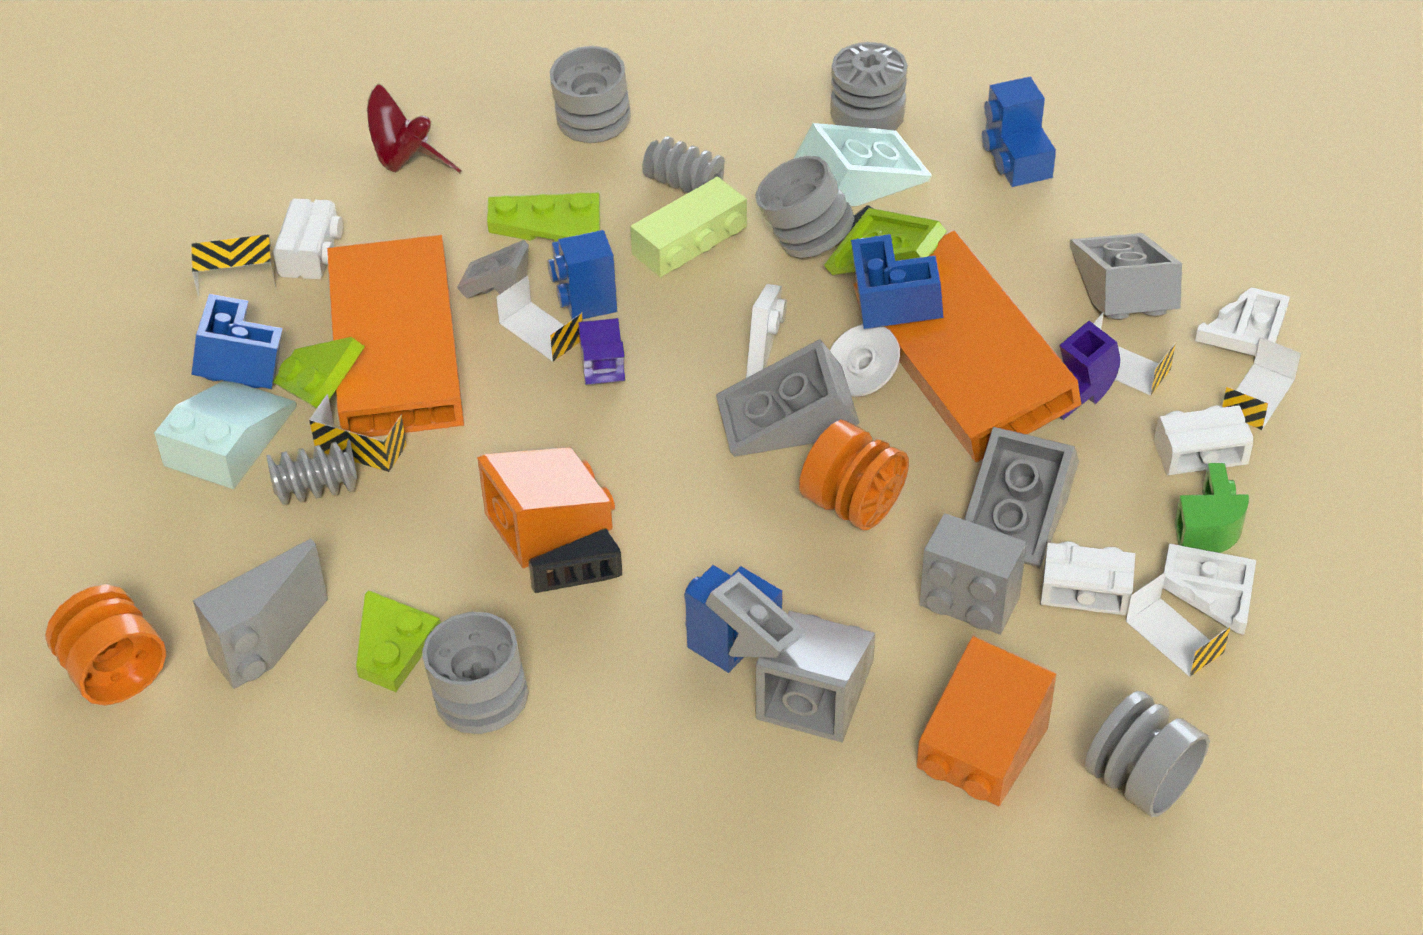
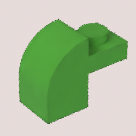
M1208 463L1202 489L1203 495H1180L1175 518V529L1179 546L1221 553L1234 546L1242 534L1249 504V494H1236L1235 481L1228 480L1225 463Z

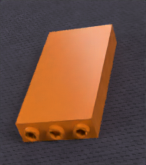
M955 230L944 235L939 241L936 250L929 255L936 256L941 282L944 318L884 327L894 334L899 343V362L976 463L984 458L993 427L1027 435L1079 407L1081 399L1076 377ZM854 283V291L856 294L859 309L861 310L857 283Z
M442 235L327 248L333 341L352 337L365 346L336 389L341 429L368 437L384 436L389 434L400 415H402L404 433L464 426Z

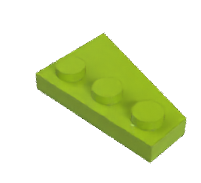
M599 193L488 197V233L529 241L542 237L558 242V239L600 231Z
M868 208L824 266L832 275L855 272L851 240L891 234L895 261L928 257L936 250L939 241L946 234L947 230L937 220Z

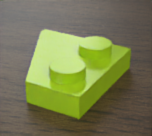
M348 337L297 348L290 357L282 362L279 373L273 383L317 409L327 394L329 399L331 398L365 346L354 338Z
M368 590L364 596L356 662L358 677L397 692L421 659L425 640L434 628L441 623L440 618Z

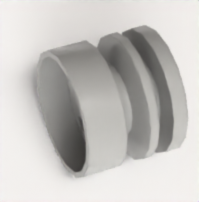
M873 42L852 44L841 49L834 56L831 72V86L833 89L831 93L830 115L833 123L841 126L896 130L903 123L905 115V89L908 64L904 55L893 47Z
M597 46L578 47L565 52L554 61L550 69V82L553 99L555 100L558 127L564 135L580 142H602L617 136L627 127L631 119L624 62L617 53Z
M803 156L779 165L762 180L755 194L757 205L767 222L773 226L774 234L780 240L782 248L793 257H811L830 250L845 238L851 230L855 219L853 210L846 201L844 193L838 189L837 181L827 162L820 157Z
M468 612L450 617L438 624L428 635L422 650L424 666L432 689L437 713L447 726L462 733L483 734L499 730L516 719L525 707L528 688L515 632L504 619L491 613Z
M1136 691L1126 697L1101 726L1087 753L1085 768L1094 777L1104 778L1105 784L1111 789H1117L1126 784V799L1150 817H1158L1167 811L1190 785L1205 759L1210 740L1207 734L1183 718L1175 719L1168 724L1170 715L1168 708L1162 704L1154 705L1151 696L1143 691Z

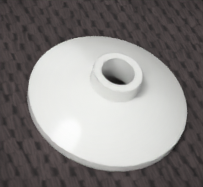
M862 324L853 327L842 334L830 349V352L842 365L851 397L865 396L884 386L895 373L900 360L899 343L894 334L884 326L864 329Z

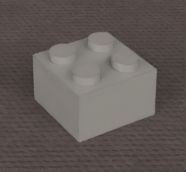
M944 513L924 549L920 606L928 608L937 614H945L970 623L976 628L986 629L1001 635L1020 598L1027 542Z

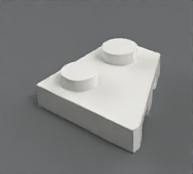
M766 284L753 305L746 378L766 368L774 337L778 333L779 324L784 323L787 300L781 299L782 286Z
M1251 287L1239 296L1238 301L1229 303L1222 308L1216 320L1209 325L1204 322L1199 325L1195 341L1256 356L1260 337L1276 343L1290 297Z
M1169 544L1163 588L1226 627H1230L1236 633L1244 635L1249 614L1256 560Z

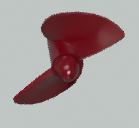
M377 84L373 88L367 105L368 127L377 158L386 169L398 172L416 152L441 161L459 173L462 171L426 142L431 129V120L427 116H418L412 120H407L383 85Z

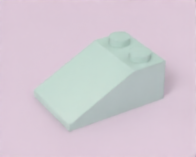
M812 123L794 157L815 156L827 162L837 181L838 189L844 193L846 201L850 206H859L928 182L932 176L896 130Z
M222 381L177 404L154 432L163 466L235 489L297 407L296 402L244 384Z

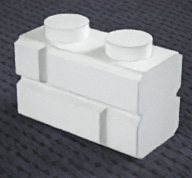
M293 198L290 201L273 251L277 272L281 277L298 278L302 276L304 279L319 280L323 277L326 264L328 265L327 248L335 247L334 239H341L343 232L342 217L337 216L335 204L332 201L314 200V202H311L310 199Z
M1240 405L1224 408L1222 406H1211L1202 411L1187 413L1173 411L1165 416H1159L1154 444L1159 457L1162 458V464L1168 476L1207 470L1208 463H1225L1226 467L1249 464L1253 447V435L1248 424L1245 423V417Z
M1073 542L1048 543L1040 605L1127 616L1130 596L1133 591L1135 553L1123 552L1116 547H1106L1103 549L1081 547Z

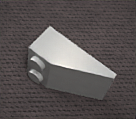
M1145 234L1070 239V248L1091 301L1102 313L1104 311L1106 317L1124 319L1129 317V313L1137 312L1159 316L1166 314L1167 310L1181 309L1182 263Z
M821 339L716 394L730 452L734 457L815 443L831 424L840 419L849 421L854 425L860 423L842 365Z
M993 427L965 520L1026 541L1024 564L1041 567L1047 552V545L1052 540L1067 503L1079 460L1075 446Z
M309 539L193 600L208 654L233 689L248 681L259 678L263 673L272 669L328 600L316 544L312 539Z

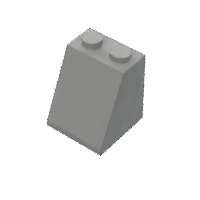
M789 611L788 615L802 626L806 632L802 638L778 657H759L756 663V719L843 743L874 661L875 633L863 630L857 626H847L824 620L815 615H805Z

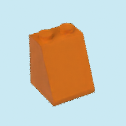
M571 447L484 454L477 457L485 515L523 569L529 566L528 560L602 529L606 528L608 531L613 529L611 511L615 509V503L610 491L606 487L601 488L598 485L589 463L586 460L581 461Z
M973 636L919 740L917 768L923 770L933 779L944 780L965 790L971 797L977 800H986L999 807L1049 727L1057 673Z

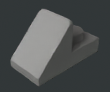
M522 240L470 262L457 289L466 298L481 292L486 294L493 289L499 294L503 293L527 276L528 243Z
M739 572L713 590L705 603L739 633L728 654L732 657L776 658L802 638L806 632L802 626Z

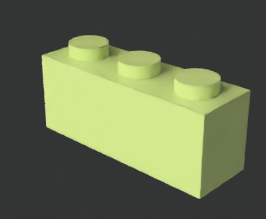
M717 176L631 225L632 255L659 277H662L746 228L747 199Z

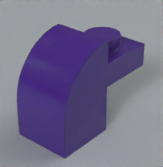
M619 319L579 322V338L585 385L625 381L624 348L620 337Z
M1088 321L1059 345L1063 363L1078 380L1081 405L1088 399L1094 404L1099 402L1112 386L1120 367V353L1117 341L1091 321ZM1077 407V408H1075V409L1069 411L1068 413H1066V414L1060 416V418L1063 419V420L1066 419L1070 414H1072V413H1073L1076 409H1078L1079 407Z

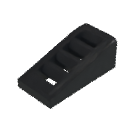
M606 528L528 560L531 588L534 593L600 582L622 576L621 551Z

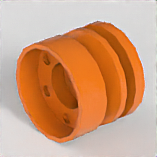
M840 419L831 424L812 446L803 464L799 478V491L804 498L823 509H835L839 518L851 521L852 525L860 530H869L876 526L895 504L908 474L909 458L906 452L890 447L889 443L884 440L876 439L873 441L869 432L849 421Z
M107 584L89 587L72 595L52 615L45 633L48 648L57 657L59 664L68 671L69 678L81 695L90 703L104 706L121 703L143 691L162 670L167 655L163 640L151 624L143 618L142 612L135 606L130 596L120 587Z

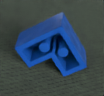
M1031 76L990 85L988 101L984 104L986 129L982 131V143L985 150L990 151L993 155L998 172L1005 175L1011 187L1053 178L1056 149L1042 129L1045 98Z
M600 230L558 239V242H553V259L547 260L548 271L551 281H558L559 285H556L559 304L561 308H568L571 319L581 313L582 319L617 312L614 255L605 231Z
M891 234L851 240L864 329L944 318L941 282L936 256L895 261Z
M209 294L196 333L191 375L201 376L211 381L224 380L241 383L253 388L263 387L272 389L277 370L283 328L246 322L249 302L247 300Z
M712 565L701 577H695L688 584L684 593L687 648L729 673L744 658L728 655L739 633L705 604L710 593L738 572L781 609L782 590L742 566L732 575H729Z

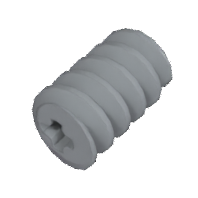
M669 136L663 138L660 144L658 140L651 142L643 157L642 172L645 177L655 178L658 182L668 183L669 186L677 189L681 188L682 191L687 193L717 176L723 180L725 166L723 156L717 155L712 160V153L705 150L700 154L699 147L694 145L687 150L685 142L678 141L674 145V139Z
M350 439L347 440L346 452H342L337 442H333L327 456L320 445L314 446L313 458L309 459L303 448L298 449L295 462L291 460L286 451L281 452L279 465H276L271 456L267 455L274 495H277L283 505L289 503L290 492L292 491L299 502L305 501L307 488H310L316 499L322 497L324 485H327L332 495L338 494L340 482L344 483L349 492L355 491L357 474Z

